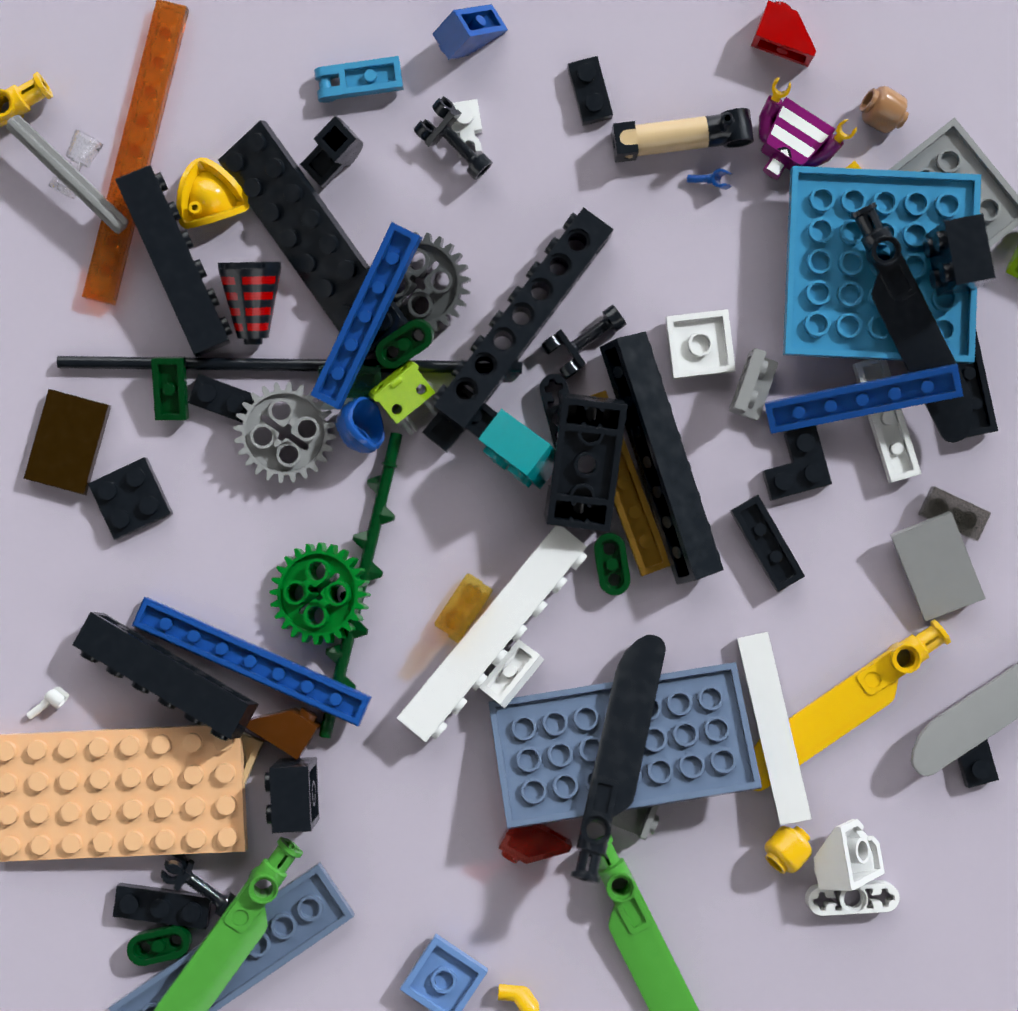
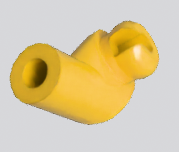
M499 984L498 1000L514 1002L520 1011H539V1003L529 988L518 985Z

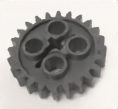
M426 233L414 254L415 256L416 254L423 253L425 264L421 269L415 270L412 267L411 261L403 278L405 280V289L403 292L396 294L393 301L408 322L414 319H422L427 321L435 332H438L439 322L446 326L451 325L448 318L450 314L459 318L460 315L455 309L457 305L466 307L467 304L460 298L461 295L470 294V291L463 288V284L470 282L471 278L462 276V272L469 268L468 265H458L463 255L461 253L451 255L454 245L449 243L442 248L444 238L439 236L432 243V234ZM437 261L439 263L438 267L427 276L433 263ZM446 273L449 278V284L445 289L438 290L435 286V279L439 274ZM417 277L424 279L423 283L426 285L424 290L417 288V283L415 282ZM413 292L408 303L403 306L402 301ZM425 297L429 302V308L424 314H418L415 304L418 299Z

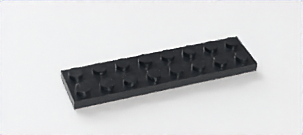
M260 120L218 161L242 187L248 196V204L340 332L370 267L266 121ZM392 301L366 358L376 351V347L381 340L408 323V320L394 301Z

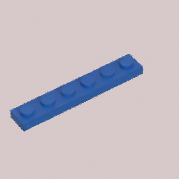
M391 222L310 394L311 396L336 409L342 408L423 237Z
M956 363L765 402L770 432L773 434L963 397V391Z

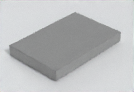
M948 511L890 534L922 617L926 622L986 599L952 512Z

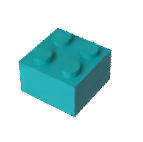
M501 409L478 438L485 446L483 452L504 470L507 468L526 487L529 488L533 484L541 489L552 475L555 449L547 441Z

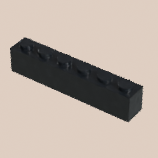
M151 165L116 178V183L195 357L197 358L230 344L228 335L233 334L226 317L219 318L215 307L220 305L213 288L206 289L202 278L206 277L207 274L200 259L194 261L189 252V249L194 248V245L187 230L181 232L176 223L177 220L181 219V216L174 201L168 203L163 194L164 191L169 189L161 172L154 174Z
M90 612L72 644L82 651L80 655L83 658L94 663L100 661L107 666L106 671L118 678L125 676L133 681L132 687L146 694L152 692L159 697L158 702L170 709L177 707L185 712L184 717L197 725L204 723L212 728L210 731L212 735L224 741H227L228 738H241L259 705L105 613Z

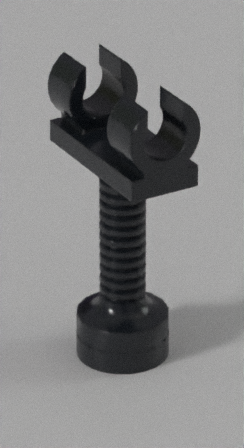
M446 97L438 98L432 105V108L444 120L437 128L426 119L423 122L420 120L414 131L419 138L425 141L428 147L436 145L444 137L461 157L468 162L467 172L477 180L487 172L493 162L485 153L481 155L475 154L465 141L456 134L451 126L462 113L458 109L456 110L454 104Z
M614 305L609 306L602 312V321L596 323L594 327L589 328V330L584 332V334L582 333L574 341H569L560 329L542 343V347L547 354L552 353L563 344L573 357L571 361L560 368V372L565 379L570 378L586 366L585 361L578 353L582 348L590 344L592 340L594 341L597 337H600L607 329H613L617 332L626 325L624 318Z
M185 854L172 855L178 858L181 863L177 860H165L164 866L167 872L177 875L172 877L162 870L161 879L166 884H174L173 888L177 891L180 890L184 883H187L189 887H192L200 895L202 894L204 898H207L216 906L215 914L219 917L223 915L236 897L231 892H228L226 895L218 893L216 889H213L208 883L203 882L201 878L193 874L192 869L195 862L192 859L187 861Z

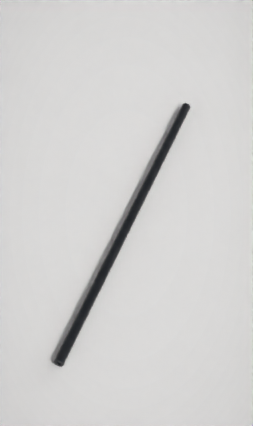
M58 356L57 367L73 369H152L151 358L153 357ZM185 357L186 370L321 372L327 360ZM364 360L359 372H394L399 367L390 369L382 366L378 360ZM412 360L418 364V371L420 373H452L460 362ZM480 361L475 365L478 373L489 374L493 370L492 365L487 361ZM518 361L509 374H522V362Z

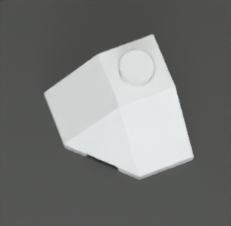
M851 819L836 826L814 856V872L819 889L853 891L885 874L880 843L874 836H868L863 831L864 825L858 819Z

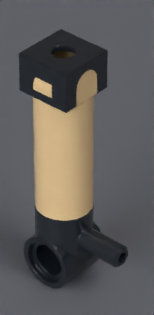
M748 108L730 109L718 115L635 125V121L613 123L611 130L615 163L634 161L637 159V156L717 146L738 148L754 142L751 114Z

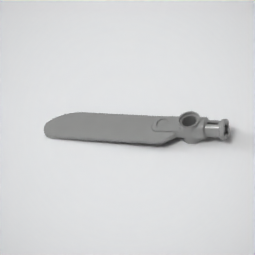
M1018 663L927 724L918 735L912 749L910 762L917 773L924 776L934 775L1018 719Z

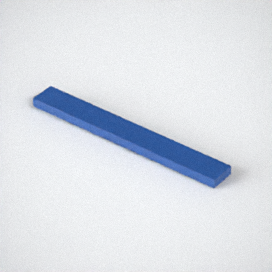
M144 597L132 624L133 627L355 726H360L372 699V696L149 597Z

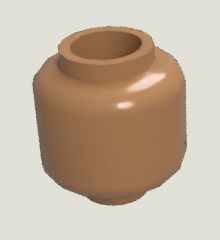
M880 86L877 89L872 88L865 95L860 105L863 121L881 133H889L895 128H901L909 115L906 111L907 99L888 86Z

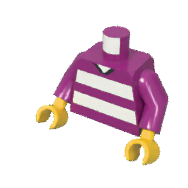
M780 77L775 78L773 81V95L768 96L759 115L758 138L763 143L760 151L770 157L763 171L766 175L776 180L780 178L785 168L790 170L792 166L818 167L829 162L844 145L843 140L850 139L857 132V127L851 134H845L842 131L843 124L849 119H844L835 129L787 98L786 96L791 90V82H789L788 88L785 91H778L776 84Z

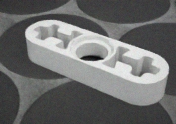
M872 880L855 889L860 893V901L854 906H848L844 903V895L847 891L819 889L818 884L808 888L805 894V901L813 913L819 916L890 912L897 907L900 897L897 889L888 881ZM865 889H868L871 895H880L882 889H885L891 895L885 898V903H882L878 898H868ZM822 892L827 898H836L839 906L836 907V903L833 900L823 901V906L819 907L813 899H817L819 893Z

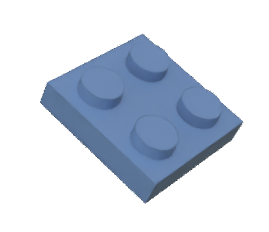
M435 934L402 983L400 990L431 1011H462L487 974L488 968L438 934Z

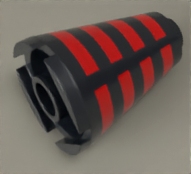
M281 262L218 263L220 279L237 338L244 339V345L263 344V338H269L281 273Z

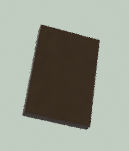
M49 389L23 479L87 495L88 483H90L111 406Z

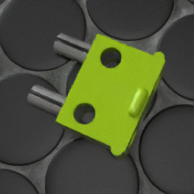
M412 360L405 362L369 391V397L378 402L396 424L400 422L409 435L414 433L403 419L416 432L418 428L408 415L422 403L427 406L433 415L437 414L433 408L436 402L432 400V395L435 394V391L418 371V364ZM421 385V388L416 391L417 386ZM397 404V408L392 410V407Z

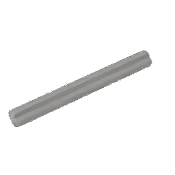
M15 115L7 121L6 128L115 233L118 234L126 229L129 220L20 115Z

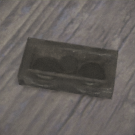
M935 486L930 487L918 515L930 519L948 511L952 512L960 534L973 541L979 540L991 515V512Z

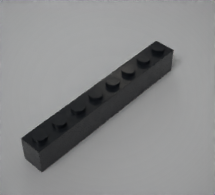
M646 331L619 337L600 346L599 348L616 399L623 400L628 405L625 428L676 584L695 581L723 571L720 554L716 548L711 527L701 502V496L697 489L691 465L687 459L681 435L678 431L671 404L668 401Z

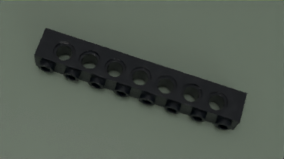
M584 207L578 215L572 213L562 227L566 231L561 238L554 237L544 251L547 256L540 264L536 261L526 274L529 280L523 288L517 286L507 300L511 304L503 313L499 310L489 323L492 329L487 336L480 335L470 348L474 353L467 362L462 359L451 374L455 378L447 387L443 384L432 399L436 402L434 404V411L463 433L611 238L614 229ZM579 240L583 243L584 249L575 251L570 248L568 242ZM561 264L565 267L566 273L555 275L551 272L550 266ZM535 288H542L547 292L548 297L544 300H537L532 296L531 291ZM517 312H523L528 315L530 321L527 324L520 325L513 320L512 316ZM501 336L506 337L510 340L511 346L508 349L501 350L495 346L494 340ZM480 361H487L492 365L493 370L489 374L483 375L476 371L475 365ZM464 385L471 387L474 391L473 397L468 400L459 398L456 394L459 387Z

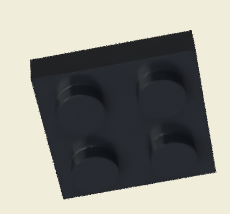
M146 457L88 483L114 540L123 538L173 514L152 466Z

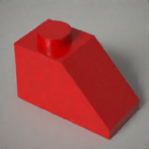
M768 0L751 47L808 67L815 56L816 49L798 11L791 9L787 3L781 1L771 2Z

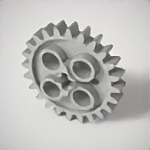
M275 382L273 392H269L265 386H262L264 396L259 397L252 392L251 396L254 403L252 405L246 402L242 403L247 413L236 414L243 421V425L233 427L234 430L242 432V436L234 439L235 443L244 444L238 455L248 453L250 457L245 462V465L248 466L255 462L257 464L255 474L257 475L263 469L266 470V480L268 481L273 474H278L279 483L283 482L285 475H289L292 483H294L296 473L299 472L307 479L306 469L310 467L315 472H318L319 470L315 462L319 460L326 463L327 459L322 455L323 451H333V448L327 445L326 442L327 440L336 439V436L328 433L327 430L334 427L335 423L326 422L325 420L332 412L331 410L322 412L320 408L324 402L319 400L315 403L313 401L314 397L310 395L311 392L307 396L303 395L304 385H300L296 392L292 391L291 382L287 383L285 390H281L279 384ZM279 401L287 403L290 407L289 416L283 420L275 418L272 414L273 405ZM261 416H268L282 427H285L287 424L291 425L290 432L309 446L308 449L304 450L289 438H284L283 441L279 440V432L261 420ZM303 420H311L316 426L314 435L309 438H304L298 433V425ZM266 427L271 431L272 439L268 444L260 445L255 441L254 432L257 428ZM287 445L295 447L298 451L297 459L291 463L284 462L279 455L280 450Z

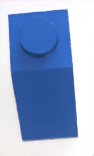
M489 4L453 10L432 34L438 42L440 50L450 60L469 56L503 35L508 29L494 6Z

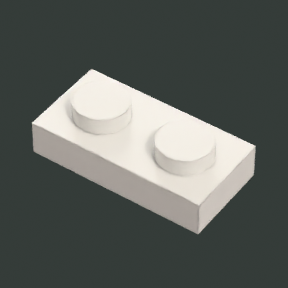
M518 640L479 688L505 709L544 659L521 640Z

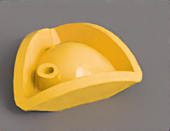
M200 157L193 160L185 169L179 182L176 198V207L181 216V219L178 221L184 229L217 222L249 209L248 196L242 187L224 168L214 161Z

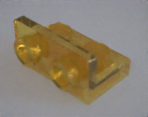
M470 573L466 574L436 619L435 626L447 633L449 638L459 643L494 589Z

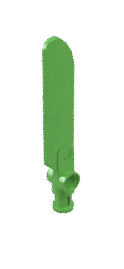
M610 834L606 852L608 859L605 856L601 857L598 871L607 894L614 903L608 922L609 930L649 1011H699L625 860L619 858L612 844L614 839ZM617 878H624L628 881L626 886L621 889L612 887L613 881Z
M280 837L277 841L278 846L271 856L264 858L260 865L250 872L247 882L153 1011H208L266 932L268 922L265 905L276 898L279 886L287 877V869L295 858H300L303 854V851L294 842ZM264 879L272 883L265 889H260L255 885L259 880Z

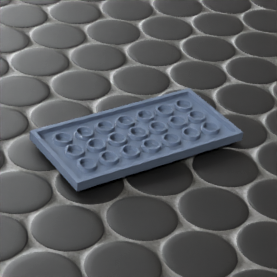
M736 662L661 674L634 801L626 810L761 789L762 784ZM613 682L515 697L505 709L496 701L488 702L507 829L583 817Z

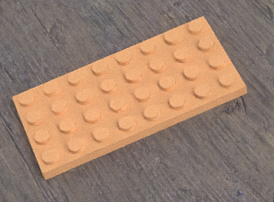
M207 725L0 734V862L245 852L248 849L242 736L241 738H228L227 741H224L210 733L212 728Z

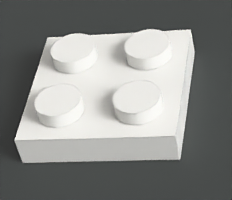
M728 309L666 316L665 323L672 380L733 373L736 371Z

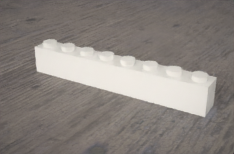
M555 525L402 710L397 719L423 741L427 742L431 736L436 740L447 727V724L444 722L451 712L457 715L467 703L464 696L470 688L476 691L488 676L484 672L492 663L496 667L508 653L504 650L511 639L517 642L525 633L527 627L523 624L531 615L537 618L547 606V603L543 601L551 591L556 594L567 581L564 577L565 573L570 567L576 570L586 559L587 555L584 553V550L587 546L563 526Z

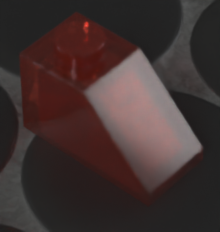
M544 824L514 829L506 828L498 843V849L502 850L501 855L516 864L518 861L528 864L568 853L572 848L570 839Z

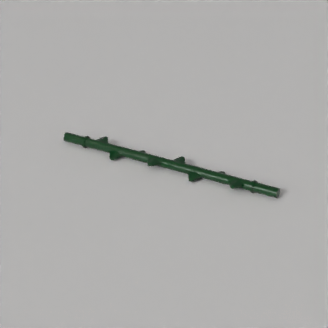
M390 433L384 462H381V465H383L381 475L370 478L367 481V485L376 493L368 530L353 535L352 540L363 549L359 568H365L366 571L360 576L361 580L371 581L383 576V571L373 563L381 525L395 520V515L386 507L394 470L398 467L396 462L403 437L399 433ZM367 585L362 587L364 592H366ZM343 591L340 594V598L344 600L346 597V591ZM353 620L352 623L356 630L351 632L344 629L346 638L341 640L340 645L326 648L325 654L336 663L332 679L356 689V685L346 676L354 639L367 635L368 629L361 621ZM324 712L319 732L320 737L331 738L336 719L335 716Z

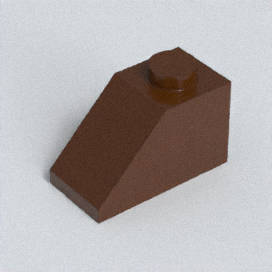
M294 707L252 717L246 728L298 760L322 723L316 720L318 716L305 707H301L299 710Z

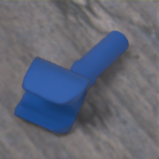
M720 168L716 169L713 174L687 175V183L713 184L720 189L727 190L732 185L721 184L720 180L723 175L733 174Z

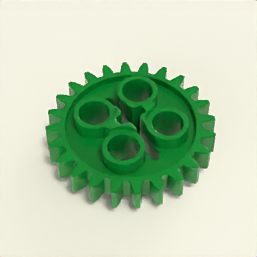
M318 542L316 548L313 544H306L305 552L299 548L294 549L296 558L285 556L284 559L288 566H277V570L282 574L281 578L275 577L271 579L274 583L278 584V589L269 591L270 594L276 595L278 599L272 602L270 606L280 608V611L274 616L275 619L285 618L281 628L290 629L293 627L291 637L298 638L302 634L303 643H309L312 638L314 645H322L323 639L327 644L334 643L335 636L338 639H345L344 629L354 632L356 628L352 621L364 620L358 613L359 610L369 609L366 604L362 603V598L371 596L370 593L364 592L362 588L368 585L370 581L360 579V576L366 571L365 568H354L359 559L351 557L347 560L349 551L342 549L338 552V545L330 544L327 549L326 543ZM322 563L325 566L326 572L324 577L319 579L316 570ZM338 573L340 575L339 579L335 582H332L335 579L336 574ZM300 585L304 593L301 600L298 601L295 598V589ZM343 586L346 590V597L342 602H339L336 593L338 588ZM318 588H324L321 593L317 590ZM319 594H321V596L323 597L322 599L316 598L319 596ZM305 605H308V606L305 608L304 613L302 614V613H301V609H302ZM321 608L324 618L318 624L314 615L316 610Z

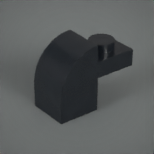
M334 116L315 136L314 140L318 146L300 165L321 187L325 188L345 166L350 167L363 148V142L341 118Z

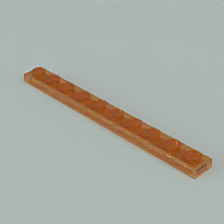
M156 0L106 198L129 220V223L125 230L117 234L101 220L82 297L85 299L116 305L135 223L115 179L151 165L189 14L187 6Z

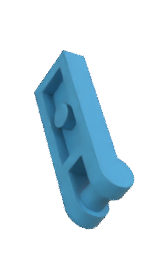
M399 56L322 66L314 69L315 80L319 82L320 88L317 90L318 101L321 103L333 102L336 99L404 90ZM339 78L340 86L332 87L331 80Z

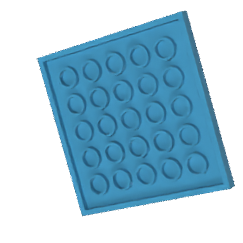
M792 166L790 169L783 355L903 361L872 300L871 292L877 272L866 258V250L861 242L863 236L856 221L851 220L849 217L850 214L875 202L877 205L875 210L883 226H888L892 236L899 241L902 248L901 253L956 363H974L977 289L937 297L936 289H933L930 284L929 273L932 267L930 258L925 256L923 242L926 239L925 235L945 220L980 214L981 174ZM880 243L876 249L877 256L882 260H887L890 256L888 245Z

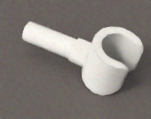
M55 687L45 694L41 703L27 713V717L33 719L50 704L59 709L70 695L61 687Z

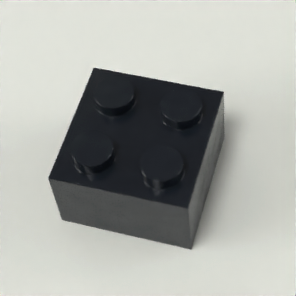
M983 214L945 220L925 235L926 239H924L923 248L925 256L930 258L932 270H930L929 279L931 287L936 289L937 297L975 290L996 278Z
M305 757L298 760L295 758L279 759L269 768V772L265 773V791L270 792L271 804L266 806L267 824H272V833L312 831L320 820L317 757Z

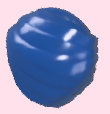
M368 397L354 398L352 401L343 404L335 420V426L342 441L347 447L357 452H375L382 445L385 437L379 407Z

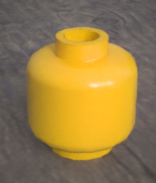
M781 826L765 843V851L767 853L765 859L775 870L782 874L797 872L812 855V848L808 842L810 840L809 835L798 826L794 828Z

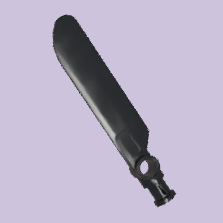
M873 202L850 214V219L856 221L863 236L861 242L866 250V258L877 272L871 292L872 300L908 372L956 364L901 253L902 248L899 241L892 236L888 226H883L875 210L877 207L876 203ZM880 243H885L890 248V256L887 260H882L877 256L876 249ZM959 367L963 397L925 404L940 436L945 441L952 443L967 437L972 425L973 415L970 390Z
M645 635L636 640L625 651L617 665L576 849L579 850L575 871H571L570 875L582 881L599 884V866L601 857L606 856L613 818L629 808L634 801L666 652L665 643L658 636ZM591 823L601 824L604 828V836L600 839L590 838L586 832L587 826ZM590 856V857H591V860H590L589 869H588V871H587V870H586V865H587L588 857Z

